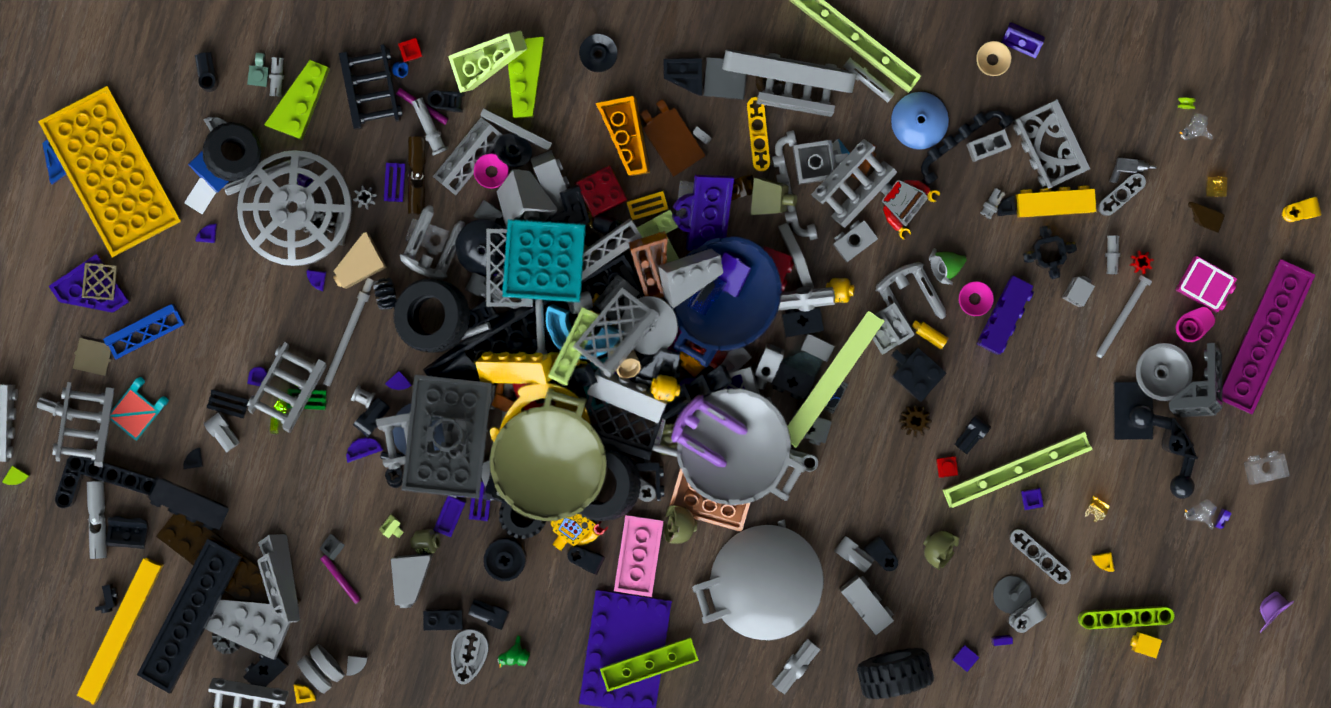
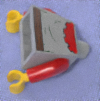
M897 180L893 186L887 183L880 190L885 195L882 202L884 203L883 211L886 220L896 231H899V236L904 240L902 232L906 230L910 235L911 232L903 227V225H908L927 199L930 202H937L932 198L933 193L940 196L939 191H931L930 187L919 180H905L903 182Z

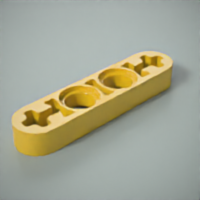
M753 97L747 103L752 162L755 170L764 172L770 166L765 107L761 104V107L758 108V114L762 113L763 117L755 116L751 118L750 114L754 115L755 113L754 108H750V105L753 104V101H757V97ZM754 120L762 121L763 128L761 130L753 129L752 122ZM756 139L764 140L765 147L763 149L755 148L754 141ZM766 151L767 155L763 154L762 156L763 161H767V164L764 165V168H760V165H756V162L759 161V155L755 156L754 152L761 153Z

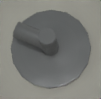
M1004 577L994 587V603L1003 612L1012 614L1031 599L1030 587L1020 577Z

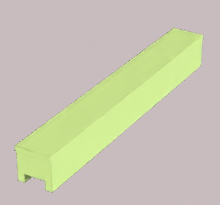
M789 0L909 93L920 79V74L826 1Z
M868 311L788 424L787 427L790 433L791 444L794 445L793 447L796 448L885 322L883 319L881 320Z
M1082 431L943 489L949 507L954 508L1093 450L1086 437V433Z

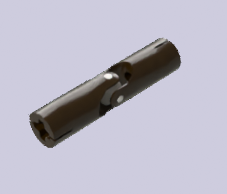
M408 137V163L411 169L408 174V214H421L425 208L424 171L422 172L425 164L426 137ZM411 179L415 181L422 180L421 187L418 189L414 188Z

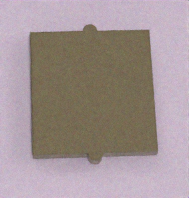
M79 338L77 351L74 352L76 356L73 369L106 376L109 362H111L109 346H106L105 343Z

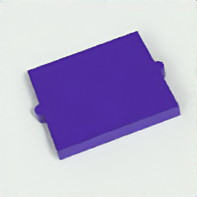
M724 252L721 258L723 274L714 279L713 282L722 288V291H727L731 295L738 297L751 267L743 263L740 258H735L729 253Z

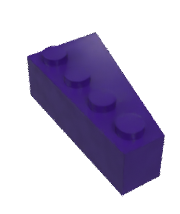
M1015 276L1010 277L976 343L977 345L996 355H1001L1004 352L1009 336H1012L1016 329L1015 324L1018 318L1020 319L1025 311L1023 307L1026 301L1029 302L1034 294V291H1032L1034 286Z

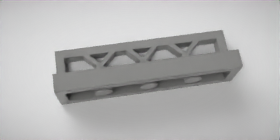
M480 118L433 177L453 194L457 195L474 174L476 161L481 156L492 152L497 139L502 134L483 118ZM493 131L496 134L495 138L487 142V137ZM483 148L482 154L475 157L477 149ZM470 163L469 170L463 172L464 165ZM454 178H458V183L452 188L449 184Z
M628 219L584 250L582 280L630 248L628 242L642 238L631 219ZM630 226L631 229L623 234V230ZM611 238L615 239L607 245L608 240H610ZM595 249L599 250L596 254L591 256L592 251H594Z

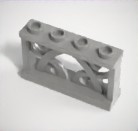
M1058 100L1015 119L1014 131L1017 135L1021 136L1023 140L1021 145L1025 153L1029 152L1031 157L1029 162L1033 170L1037 169L1039 173L1037 178L1041 187L1045 186V188L1049 189L1090 169ZM1048 109L1052 112L1044 122L1035 116ZM1028 120H1035L1041 125L1039 128L1035 125H1030L1033 127L1032 133L1027 132L1025 129V123ZM1057 125L1059 130L1057 133H1053L1048 129V126L1053 129V126ZM1045 132L1055 138L1064 137L1065 141L1058 149V158L1051 157L1040 151L1041 140ZM1029 138H1035L1033 145ZM1067 148L1070 154H1064L1065 159H1062V150ZM1039 159L1045 161L1046 163L1042 166ZM1077 164L1078 170L1064 176V166ZM1056 165H1059L1060 175L1058 178H1049L1046 172L1047 169L1052 168L1053 173H1055Z

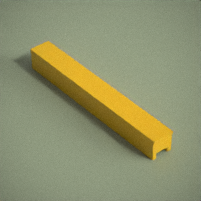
M147 557L143 558L77 696L91 702L93 705L97 703L164 564H159Z

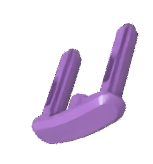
M698 395L679 414L672 430V442L682 444L717 467H725L727 461L723 456L683 432L685 425L692 429L697 427L700 419L695 417L693 413L699 409L737 434L745 435L748 429L745 424L704 400V395ZM708 408H711L720 415L724 416L725 419H721L715 414L711 413L710 411H708ZM687 441L694 443L695 445L702 448L704 451H699L695 447L688 444Z

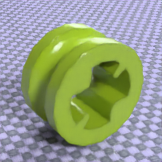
M1178 98V101H1180L1178 108L1195 109L1193 103L1196 99Z

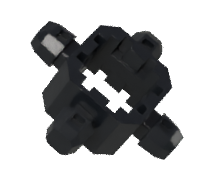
M1048 225L1039 228V234L1042 236V239L1037 240L1032 246L1034 252L1029 251L1023 254V260L1026 263L1036 260V264L1040 268L1049 267L1050 271L1048 273L1051 279L1060 278V268L1058 269L1057 265L1065 263L1067 259L1066 252L1070 254L1077 251L1076 243L1067 242L1064 245L1062 238L1050 236L1052 233ZM1056 241L1060 260L1044 263L1040 253V245Z

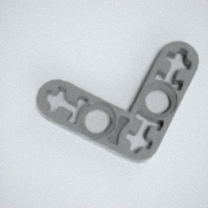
M788 223L778 226L793 262H795L794 265L802 286L814 289L803 254Z

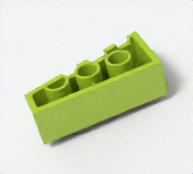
M544 37L524 39L527 50L508 63L514 119L534 117Z
M309 60L264 125L303 140L330 68Z

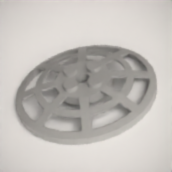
M284 151L264 159L247 176L238 197V220L245 239L261 256L281 265H307L326 257L341 243L351 221L352 199L344 177L329 161L306 151ZM291 156L290 167L279 169L269 176L262 169L263 166L275 159ZM299 156L313 159L324 165L328 170L318 176L310 170L299 168ZM290 173L289 184L279 188L273 181L274 178L280 175ZM298 173L307 175L314 181L305 188L297 185ZM257 174L263 182L256 191L253 203H243L246 188L252 177ZM333 175L338 180L342 189L345 205L333 204L331 193L325 184ZM268 186L274 193L270 203H259L264 188ZM319 187H321L325 195L326 204H316L315 198L312 195ZM291 202H296L298 206L294 213H290L288 210V205ZM243 211H253L255 223L261 231L255 240L250 237L245 227ZM259 211H269L273 219L266 228L261 222ZM316 211L326 212L324 221L318 229L312 223ZM332 212L344 213V219L341 228L331 242L323 233L330 224ZM278 226L286 229L287 241L277 239L271 233ZM306 227L313 234L304 240L295 242V231ZM267 238L276 245L288 247V259L273 256L259 246ZM317 239L326 247L313 256L296 259L297 247L306 246Z

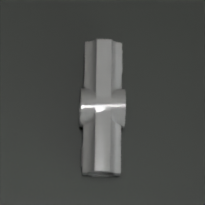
M804 286L796 289V291L782 292L778 311L788 309L810 311L817 306L835 305L833 287L812 289L811 287Z
M807 639L796 654H793L787 660L783 670L771 684L785 694L796 679H799L805 673L809 663L820 651V648Z

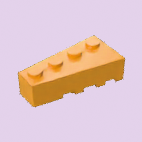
M630 96L596 103L628 175L636 176L650 173L636 97Z

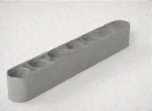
M729 49L725 50L722 66L723 70L848 93H853L856 73Z

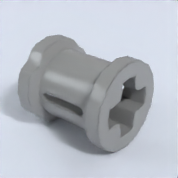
M358 385L351 401L362 403L368 409L376 393H369Z

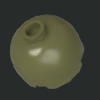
M674 505L668 507L665 515L669 517L668 524L664 523L665 540L672 544L687 542L692 537L693 532L697 530V521L694 520L691 511L685 507Z
M939 531L932 536L928 535L923 543L925 545L924 556L927 562L940 570V567L943 569L954 555L953 547L954 545L958 547L959 537L948 531Z

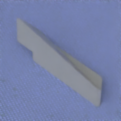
M268 535L258 542L263 557L258 559L257 562L272 613L275 616L283 617L286 623L300 621L287 535Z

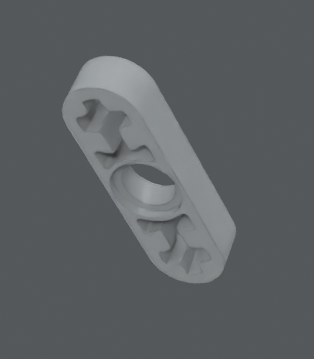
M1139 173L1129 176L1099 202V212L1104 216L1112 215L1144 188L1146 184L1145 177ZM1133 178H1140V187L1136 185L1133 188H1131V190L1134 191L1131 194L1130 189L1126 187L1125 184L1127 183V185L1130 186L1134 182ZM1119 189H1124L1127 192L1126 199L1120 200L1117 198V191ZM1113 196V199L1117 203H1119V205L1117 206L1116 203H1114L1110 206V212L1108 210L1104 211L1103 208L1105 206L1103 203H1110L1112 201L1110 197Z

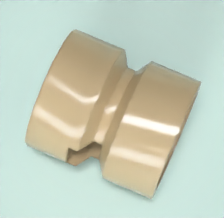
M634 349L616 370L621 378H633L640 372L641 364Z

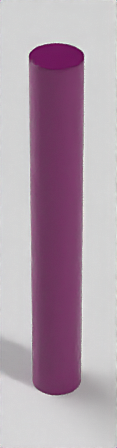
M401 88L396 94L412 104V101L417 100V98ZM426 105L430 116L446 125L449 119Z
M324 555L320 558L355 604L358 603L361 598L329 557Z

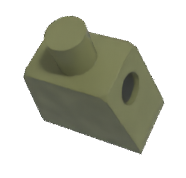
M762 177L754 178L751 215L784 213L787 211V205L796 206L797 195L788 194L789 186Z

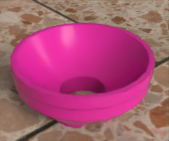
M485 154L474 165L475 179L485 188L494 189L501 186L509 174L508 165L503 163L496 154ZM489 166L497 168V175L491 178L486 175V169Z
M970 282L959 293V305L968 315H984L993 305V292L982 282ZM973 293L980 296V302L977 305H973L969 301V297Z

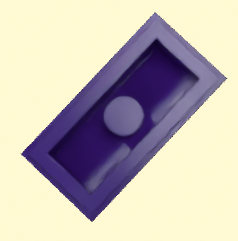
M1010 22L1001 43L1036 58L1045 37Z

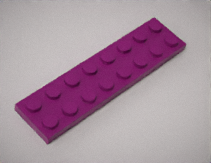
M1279 259L1222 385L1223 402L1253 415L1315 274Z

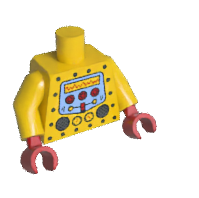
M579 514L551 521L552 531L558 535L552 545L561 551L567 542L573 546L576 544L583 546L593 542L608 527L602 529L600 527L602 521L596 524L594 521Z

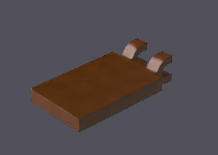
M662 99L656 103L661 111L659 115L652 118L647 109L640 113L647 125L642 129L674 177L706 155L675 108L669 110Z

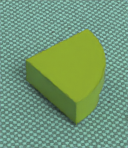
M12 466L2 482L8 485H17L26 481L30 475Z

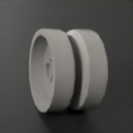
M317 644L310 650L311 657L305 655L297 664L306 678L324 694L332 687L331 680L338 682L345 676V673L331 654L321 645Z

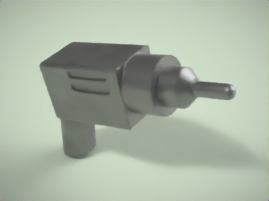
M1117 158L1109 182L1117 183L1121 172L1137 173V171L1143 172L1149 168L1156 169L1157 167L1150 166L1144 160Z

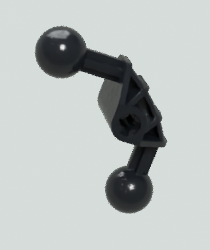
M1138 404L1134 406L1129 413L1131 424L1139 429L1147 428L1150 425L1165 428L1161 442L1163 450L1184 456L1180 475L1175 476L1171 480L1170 490L1179 499L1190 497L1195 489L1191 474L1195 459L1198 460V457L1193 447L1194 444L1186 434L1185 428L1180 426L1176 418L1153 414L1152 409L1147 405Z

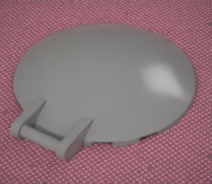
M724 389L706 396L704 400L745 424L748 432L745 435L737 434L699 409L694 411L693 415L700 419L697 427L692 429L685 425L683 432L723 456L727 461V465L725 467H717L677 442L678 463L690 486L703 497L725 505L747 504L762 498L769 492L787 501L790 497L788 494L801 472L804 473L806 467L790 458V433L780 411L763 396L744 389ZM708 408V411H710L711 413L715 414L721 419H725L724 416L720 415L711 408ZM687 441L688 444L695 447L699 451H704L702 448L695 445L694 443ZM789 465H791L795 469L781 491L777 486Z
M760 525L743 530L733 536L719 551L713 563L710 580L697 584L692 588L700 604L703 624L722 618L729 627L741 635L758 640H776L797 632L815 614L821 602L824 576L819 557L803 537L781 526ZM709 589L716 613L710 614L703 590Z

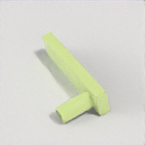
M582 307L549 373V378L556 380L559 384L567 385L582 355L573 346L599 316L598 314ZM589 340L583 341L580 347L585 349Z

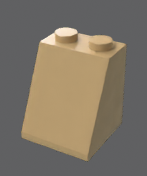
M365 232L360 236L334 270L336 275L333 278L338 287L342 286L347 289L387 268L369 233Z

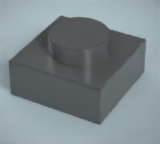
M330 534L319 549L330 559L334 560L345 544L335 535Z

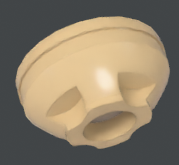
M987 42L978 50L976 62L984 74L999 76L1010 67L1011 53L1006 45L1001 42ZM990 54L997 56L998 63L996 65L988 64L987 57Z

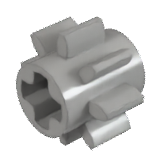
M362 186V191H354L358 195L353 201L359 202L358 208L365 205V208L368 210L369 204L376 205L373 198L377 197V194H371L373 188L370 187L367 191ZM363 193L370 195L366 203L360 200V197H363Z

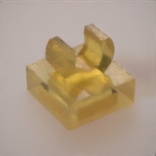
M1207 177L1206 197H1227V177Z
M1093 496L1088 503L1085 516L1087 517L1091 513L1095 516L1093 522H1097L1099 519L1103 520L1107 515L1109 506Z

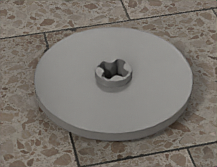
M653 296L638 298L649 309L659 313V317L654 326L651 327V331L649 330L634 350L643 354H656L661 348L667 349L674 342L678 332V319L673 308L663 299ZM641 308L633 309L634 318H642L646 313ZM630 309L624 311L622 320L631 319ZM632 322L621 323V330L624 333L631 332Z

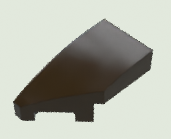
M1189 202V208L1192 209L1194 214V222L1199 223L1201 227L1219 233L1225 215L1202 205Z

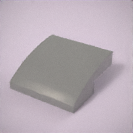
M895 302L874 314L885 321L873 337V341L882 355L915 335Z

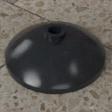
M477 219L465 225L459 232L455 244L456 255L461 265L469 272H474L481 276H486L487 229H505L501 224L489 219ZM491 233V242L497 247L504 238L499 233ZM506 241L498 248L504 255ZM479 248H484L485 253H480ZM497 250L491 255V261L496 266L504 259ZM505 261L498 267L500 270L503 269ZM495 270L491 275L497 274L499 272Z

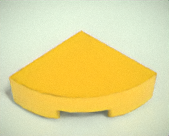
M1111 552L1091 555L1094 563L1099 568L1109 572L1114 571Z
M294 684L297 704L316 701V697L309 687L302 684Z

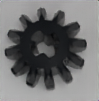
M380 278L375 280L373 288L378 308L380 310L392 309L396 306L395 302H397L392 279Z

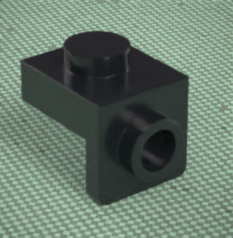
M113 583L102 586L105 604L95 607V611L101 610V614L113 611L112 608L117 606L116 598H118V591L116 587H113Z

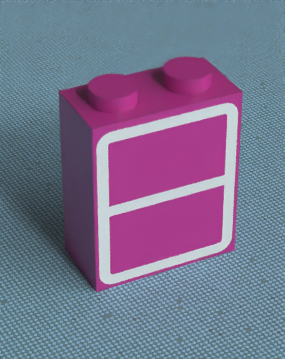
M1194 256L1175 290L1211 311L1219 312V310L1222 311L1228 302L1226 300L1228 294L1234 292L1237 286L1235 283L1237 278L1202 258Z

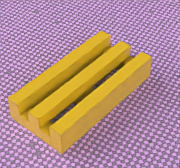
M663 191L627 202L632 221L669 210ZM661 196L662 200L632 208L633 204ZM659 204L664 205V207L648 211L642 214L634 215V212L640 211Z

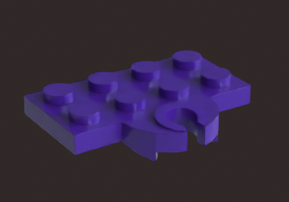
M695 175L693 193L685 194L675 202L673 206L675 210L686 208V213L683 216L672 214V218L681 230L688 232L686 249L688 251H692L694 248L697 249L711 239L718 237L726 238L734 183L732 176Z

